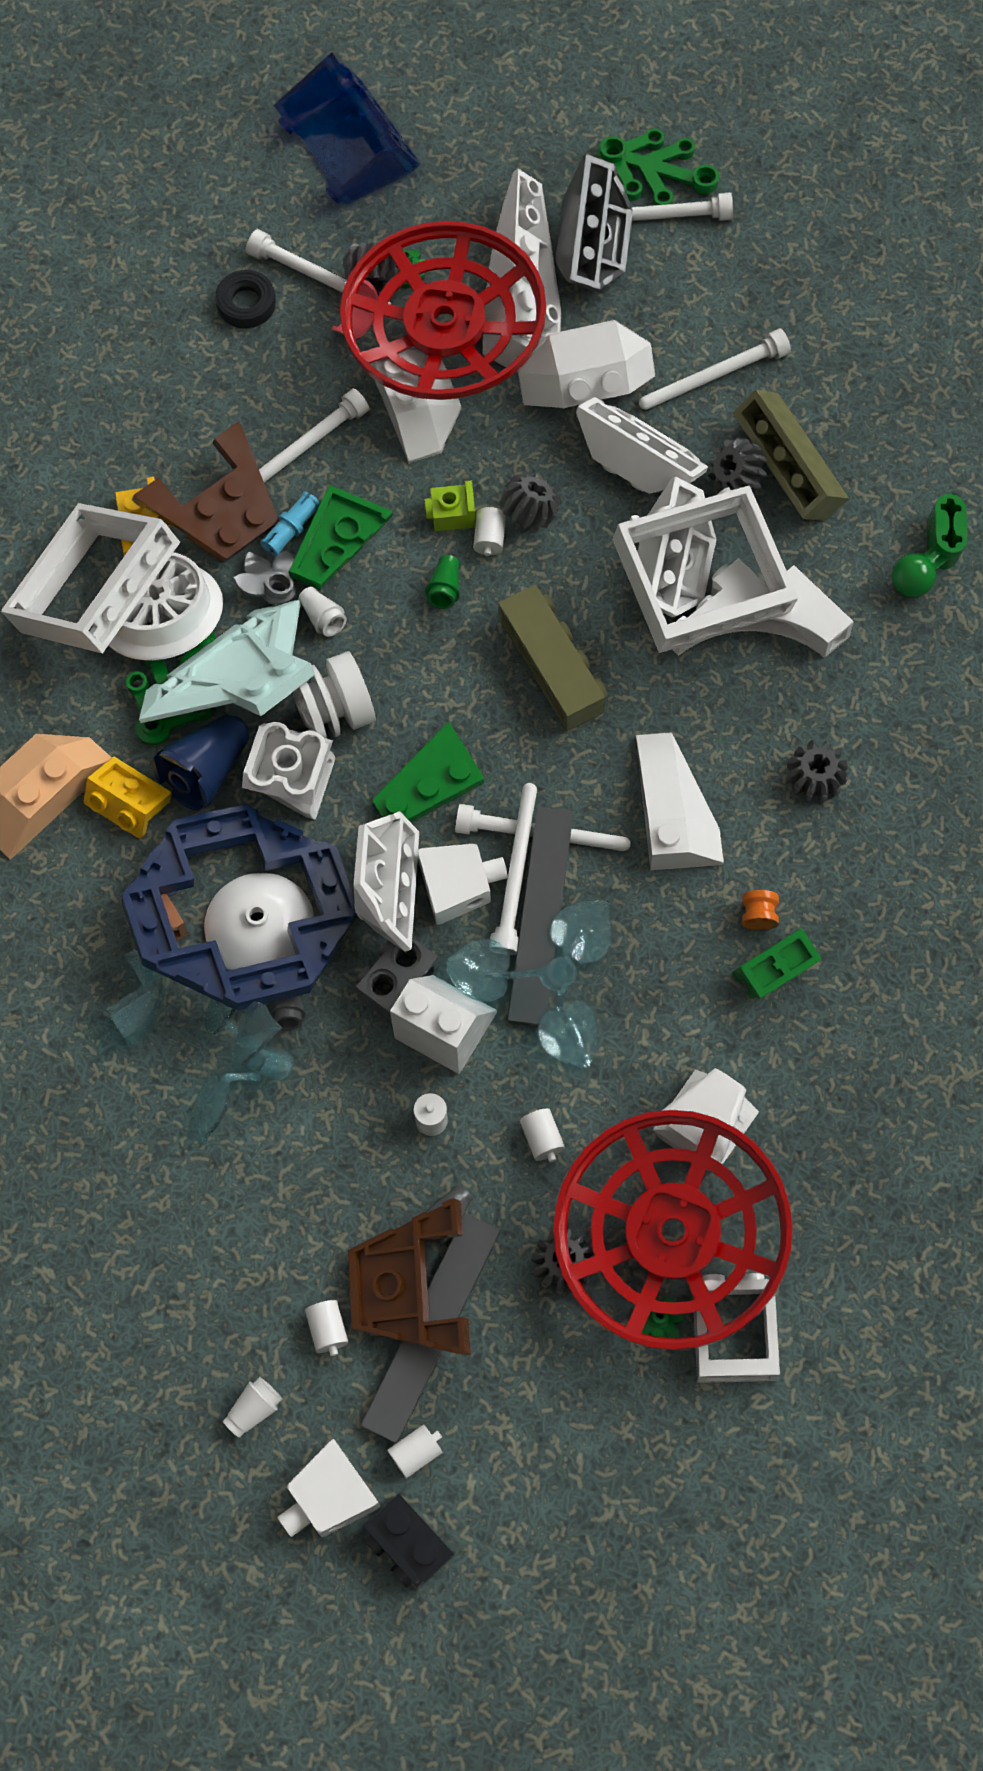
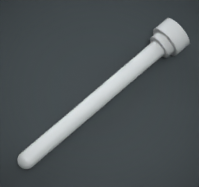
M719 193L717 197H712L711 201L632 207V221L712 215V218H719V221L733 220L731 193Z
M256 229L247 242V254L259 260L270 257L343 293L347 282L346 279L276 246L275 241L271 239L269 234Z
M779 328L768 333L766 338L762 340V344L641 397L639 406L643 410H648L762 358L768 357L771 359L775 357L779 359L791 353L789 340L785 332Z
M353 388L343 395L337 410L261 467L259 471L264 483L346 419H359L366 414L370 408L360 392Z
M533 783L525 784L522 789L500 927H496L495 933H491L488 949L498 954L517 955L519 937H517L518 931L514 927L537 794V787Z
M459 804L455 833L470 835V831L478 832V829L515 834L517 820L481 815V811L474 810V806ZM533 822L531 824L529 837H533L535 823ZM572 829L570 843L617 851H627L631 845L627 837Z

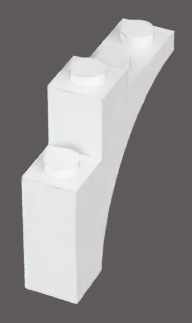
M738 558L730 566L725 564L715 572L712 577L711 595L706 596L698 604L696 611L689 617L682 616L677 621L770 593L767 584ZM793 565L787 570V573L798 596V600L791 612L726 632L758 631L782 635L810 647L825 658L850 637L854 621ZM700 640L672 650L679 656L692 646L704 640Z

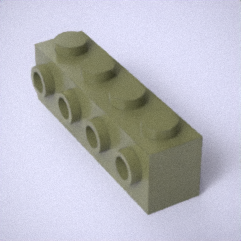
M755 389L733 412L752 443L762 448L760 455L768 460L766 464L803 519L825 521L849 499L779 393Z
M535 584L498 602L499 620L566 731L604 713L605 698L608 697L603 682L599 678L594 679L588 670L590 669V664L585 653L581 649L577 651L572 644L573 637L567 624L564 621L559 623L554 614L556 611L548 594L542 595Z

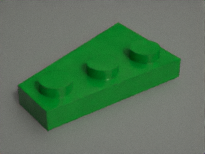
M329 485L289 569L288 575L292 579L321 590L391 519L393 511Z
M448 721L373 798L372 803L380 818L400 811L412 823L484 784L485 778Z

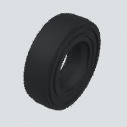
M238 270L221 280L216 289L215 301L217 310L225 322L237 328H253L263 324L272 316L276 306V295L272 283L262 273L254 270ZM242 290L254 291L259 297L257 303L250 308L237 307L233 303V298Z

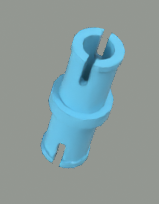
M303 492L288 512L281 513L278 517L279 522L260 541L263 549L269 554L272 552V556L277 557L293 536H299L302 533L303 525L318 510L320 502L312 494L309 496L308 492Z

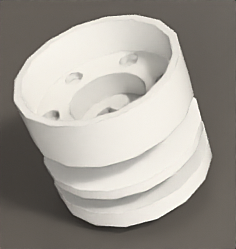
M349 651L326 659L327 677L322 678L318 669L312 664L315 675L310 678L311 683L306 681L293 691L294 700L304 725L310 731H316L326 739L327 735L324 724L327 723L333 736L337 737L340 735L338 718L343 716L353 730L376 722L374 708L364 679L354 657Z

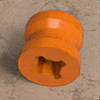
M751 890L742 894V905L746 908V913L742 915V926L751 930H770L778 927L779 916L775 913V908L779 904V895L768 890Z

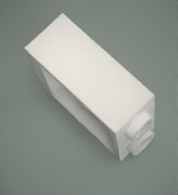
M760 1273L745 1274L735 1289L728 1295L761 1294L769 1279H764V1275ZM721 1274L702 1276L709 1293L726 1281L725 1276ZM775 1295L763 1309L766 1359L709 1360L708 1345L695 1348L697 1383L777 1381L780 1375ZM700 1310L694 1312L695 1336L707 1333V1327Z

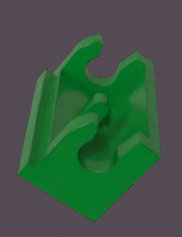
M801 928L733 971L732 974L738 982L744 981L749 989L747 995L749 998L754 999L758 997V999H761L821 961L822 958Z

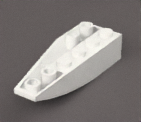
M520 169L513 171L496 232L516 243L530 257L539 271L545 289L546 318L538 347L548 334L560 332L561 305L542 184ZM492 248L489 269L501 278L516 265L502 253ZM524 276L509 288L515 303L516 322L535 321L536 319L535 298L531 286ZM500 296L485 306L486 321L505 322V308ZM483 334V355H487L495 347L501 335ZM532 334L512 335L509 344L495 361L504 367L512 364L525 350Z

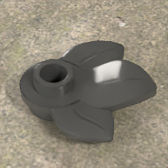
M284 551L272 563L252 552H247L243 566L244 573L234 576L233 580L237 587L245 594L263 597L273 605L291 602L295 596L296 588L294 585L295 579H292L288 574L295 558L289 551Z

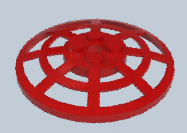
M439 221L423 223L405 228L386 237L373 246L358 261L343 289L340 305L341 326L347 347L355 361L369 376L383 386L401 394L420 399L446 400L463 398L499 385L516 373L530 358L539 343L545 326V289L539 271L530 257L516 243L504 235L484 226L467 222ZM457 239L453 258H432L412 265L403 251V248L411 244L426 240ZM470 241L484 244L499 251L516 266L499 278L497 274L487 267L467 260ZM391 256L400 272L385 285L378 299L374 300L357 294L368 274L382 260ZM451 269L448 280H439L425 284L419 276L434 270ZM464 272H469L482 278L491 286L477 294L471 287L462 283ZM525 276L535 298L536 319L535 321L516 322L515 303L509 288ZM407 282L413 290V294L408 298L404 308L388 304L394 293ZM500 296L505 308V322L486 321L484 306ZM353 307L373 313V330L379 347L361 352L358 348L352 325ZM441 314L453 316V319L446 323H440L435 320ZM384 317L403 321L406 335L389 343L384 331ZM482 334L501 335L495 347L484 357L473 347L479 341ZM532 334L527 347L512 364L499 373L490 365L505 350L512 335ZM416 347L421 352L428 354L425 367L422 368L406 361L398 353ZM461 354L470 364L453 370H439L442 357ZM388 358L402 370L421 377L418 386L414 387L395 381L376 370L370 363ZM475 372H478L485 379L479 383L461 388L432 389L435 379H455L471 375Z
M681 1110L647 1112L625 1119L605 1130L587 1145L572 1164L562 1183L555 1206L553 1227L555 1251L562 1275L573 1296L586 1312L608 1331L629 1342L649 1348L666 1350L699 1348L721 1341L743 1329L757 1317L775 1295L785 1275L791 1254L793 1231L790 1203L783 1182L770 1159L758 1145L737 1128L715 1117ZM668 1124L689 1125L704 1129L696 1151L668 1148L647 1152L638 1130ZM720 1135L732 1141L745 1151L758 1165L767 1180L745 1190L742 1183L728 1168L711 1158L718 1136ZM624 1137L633 1159L625 1163L611 1176L602 1191L599 1193L578 1184L583 1173L594 1159L612 1143ZM666 1161H682L691 1163L684 1184H661L653 1164ZM706 1169L722 1179L735 1196L713 1205L709 1198L699 1191ZM639 1171L647 1191L634 1202L633 1206L613 1199L612 1197L620 1185L633 1173ZM773 1195L778 1206L781 1227L780 1247L776 1262L754 1254L757 1227L752 1205ZM572 1199L594 1208L591 1222V1240L595 1256L572 1264L567 1239L568 1212ZM742 1211L745 1226L743 1249L721 1242L720 1220ZM606 1213L627 1221V1243L609 1251L605 1249L603 1237ZM671 1220L680 1221L685 1227L684 1236L676 1242H670L662 1235L663 1226ZM714 1257L736 1264L735 1269L726 1281L709 1293L700 1271L706 1268ZM635 1258L649 1272L641 1294L624 1283L615 1272L613 1266ZM748 1269L769 1276L770 1278L764 1290L754 1303L735 1320L723 1325L714 1304L721 1301L735 1289ZM602 1271L611 1286L625 1299L635 1304L627 1326L618 1323L601 1310L586 1293L579 1279ZM664 1278H686L694 1300L673 1303L661 1302L656 1300ZM700 1310L709 1331L698 1336L684 1338L654 1337L642 1333L651 1311L660 1314L678 1315Z

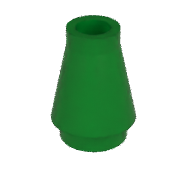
M443 555L439 558L438 565L425 588L427 601L436 608H451L460 597L458 570L460 562L452 555Z

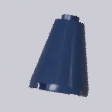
M225 714L160 750L151 760L152 770L160 784L166 781L173 789L171 797L183 806L194 811H200L203 807L206 808L212 802L248 743V726L240 717Z

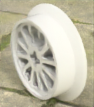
M173 552L108 646L123 656L138 660L167 659L191 650L210 635L221 617L223 597L220 587L209 573L199 568L191 559Z

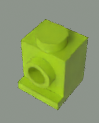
M465 481V485L430 488L431 498H424L426 519H433L434 531L475 528L476 520L472 481Z

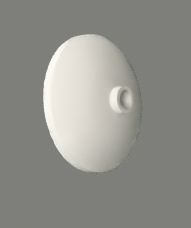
M253 873L232 880L214 896L205 916V938L207 942L216 940L225 968L230 971L296 955L287 931L288 923L315 916L308 897L295 883L276 874ZM256 912L264 914L263 918L259 921L251 919V916Z

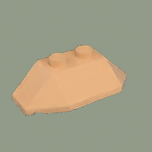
M35 734L0 766V851L11 860L85 791L87 778L112 757L90 737Z

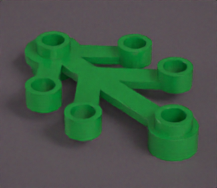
M653 128L648 130L646 134L626 142L617 136L607 137L597 148V158L615 164L618 171L617 176L625 189L629 201L640 199L642 196V184L633 178L628 166L640 170L654 195L653 205L673 204V193L665 188L659 175L692 185L693 189L702 195L711 194L718 187L719 172L711 165H700L694 171L665 163L675 158L689 160L694 156L695 143L689 138H681L676 144L661 149L664 145V133L660 129ZM656 137L659 141L653 142L649 139ZM688 147L690 150L682 151L680 148ZM644 148L655 151L644 156L635 153ZM635 188L637 191L629 192L627 189ZM661 197H665L668 199V201L661 202L658 199Z
M212 631L196 647L185 652L178 666L216 639L214 632ZM164 659L144 660L151 667L157 684H163L168 680ZM135 671L127 676L126 685L128 691L134 695L141 713L145 692L149 688V683L144 673ZM136 680L143 681L140 687L131 686ZM208 708L203 713L194 711L140 723L138 719L135 730L138 738L143 743L158 745L169 738L171 730L194 721H207L212 716L213 710ZM156 722L159 724L155 730L147 729L150 723Z

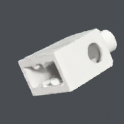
M477 844L430 847L417 850L419 866L436 925L443 924L490 903L491 895L488 883L508 878L503 857L482 862Z
M333 1439L288 1484L287 1488L297 1503L277 1518L290 1537L310 1523H312L321 1537H325L380 1508V1505Z

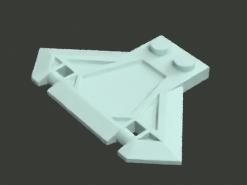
M300 600L252 611L246 616L248 621L244 624H235L166 675L168 678L166 682L154 684L147 689L140 713V723L234 703L262 716L303 685L315 673L311 663L292 655L301 605Z

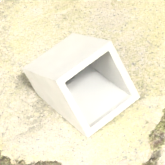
M434 975L410 979L390 1010L395 1039L458 1074L462 1071L497 1013L496 1009Z

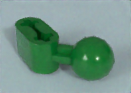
M944 494L936 501L927 519V551L923 555L909 553L898 559L894 564L891 573L892 584L897 592L903 596L918 598L927 594L935 584V571L938 568L949 569L955 566L964 551L968 540L967 511L964 501L957 495Z

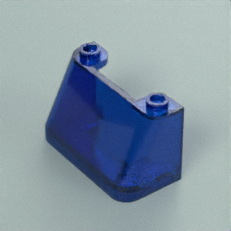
M332 52L274 104L281 115L278 119L281 126L288 134L291 135L295 132L303 139L328 175L326 181L329 186L325 189L337 204L342 201L348 205L412 173L421 165L416 155L366 85Z

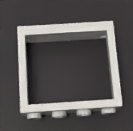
M750 485L730 490L728 487L717 495L708 498L697 496L688 500L685 505L674 508L670 505L663 506L655 510L651 515L641 518L638 515L631 516L629 521L618 524L613 536V543L659 653L788 614L798 600V596ZM736 513L770 593L667 624L634 543Z
M78 503L1 612L23 634L103 654L173 554L180 541L162 519ZM82 514L85 519H79L77 522L76 520ZM98 535L134 542L78 623L42 615Z

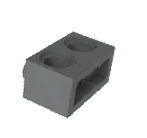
M412 938V949L406 952L390 941H387L379 953L381 956L373 967L370 965L366 966L356 979L358 999L390 1023H392L390 1010L408 981L413 978L434 975L439 969L438 956L414 938ZM404 956H411L416 959V962L410 967H402L397 964L398 960ZM380 984H388L393 987L392 991L387 995H377L373 992Z

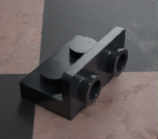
M400 1494L389 1502L371 1521L367 1520L362 1525L368 1533L363 1538L364 1542L378 1557L384 1552L395 1563L390 1569L391 1572L406 1588L413 1583L419 1590L454 1556V1553Z

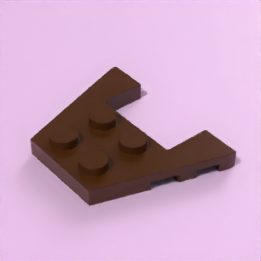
M239 422L218 435L212 442L233 469L223 478L183 506L180 505L159 477L134 494L132 498L135 504L141 508L144 506L158 515V519H162L166 525L171 524L186 534L188 540L222 563L228 561L279 522Z
M456 1198L449 1199L443 1202L442 1206L428 1213L423 1212L413 1217L412 1221L396 1229H389L348 1250L352 1329L464 1356L471 1355L468 1319L459 1317L429 1321L425 1241L463 1236L460 1200Z

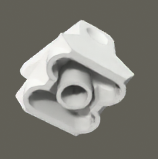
M280 722L263 723L258 728L243 772L242 788L264 793L304 817L315 820L335 761V756L330 751L333 740L324 738L316 731L308 730L301 733L289 730Z
M713 1069L708 1074L695 1070L673 1102L663 1109L693 1111L715 1117L737 1128L743 1134L759 1113L744 1097L746 1088L718 1069ZM676 1124L655 1126L653 1129L661 1140L673 1148L689 1149L692 1151L697 1150L704 1130L695 1126ZM719 1135L711 1158L723 1165L736 1144Z

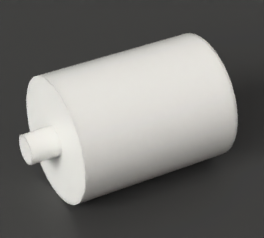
M485 507L477 511L473 549L477 553L490 556L498 555L503 551L506 515L503 514L502 510Z
M431 1093L422 1095L417 1099L414 1105V1115L418 1130L428 1136H435L443 1132L448 1123L447 1108L444 1100L440 1096Z
M540 1109L521 1118L520 1124L534 1159L541 1161L548 1158L549 1162H554L556 1160L555 1155L564 1151L565 1146L550 1109Z
M329 1300L309 1306L305 1309L316 1353L329 1351L330 1356L338 1355L337 1349L346 1346L348 1339L337 1301Z
M423 1424L387 1451L407 1479L443 1453L436 1442L442 1436L438 1430L431 1435Z

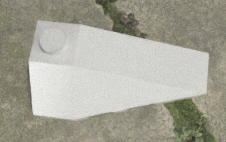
M673 734L636 735L650 871L723 865L720 829Z

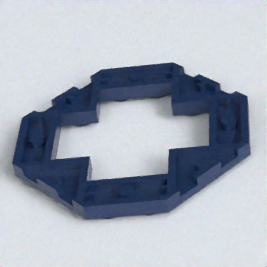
M245 804L174 819L166 830V836L158 847L155 846L140 868L138 877L132 885L129 884L122 894V906L142 966L237 1011L310 993L357 917L354 905V891L337 847L323 840L321 843L309 839L303 836L302 830L278 819L275 822L258 815V810ZM255 842L265 871L301 863L320 916L288 923L287 931L296 955L226 971L216 940L179 949L161 895L194 887V876L187 856Z

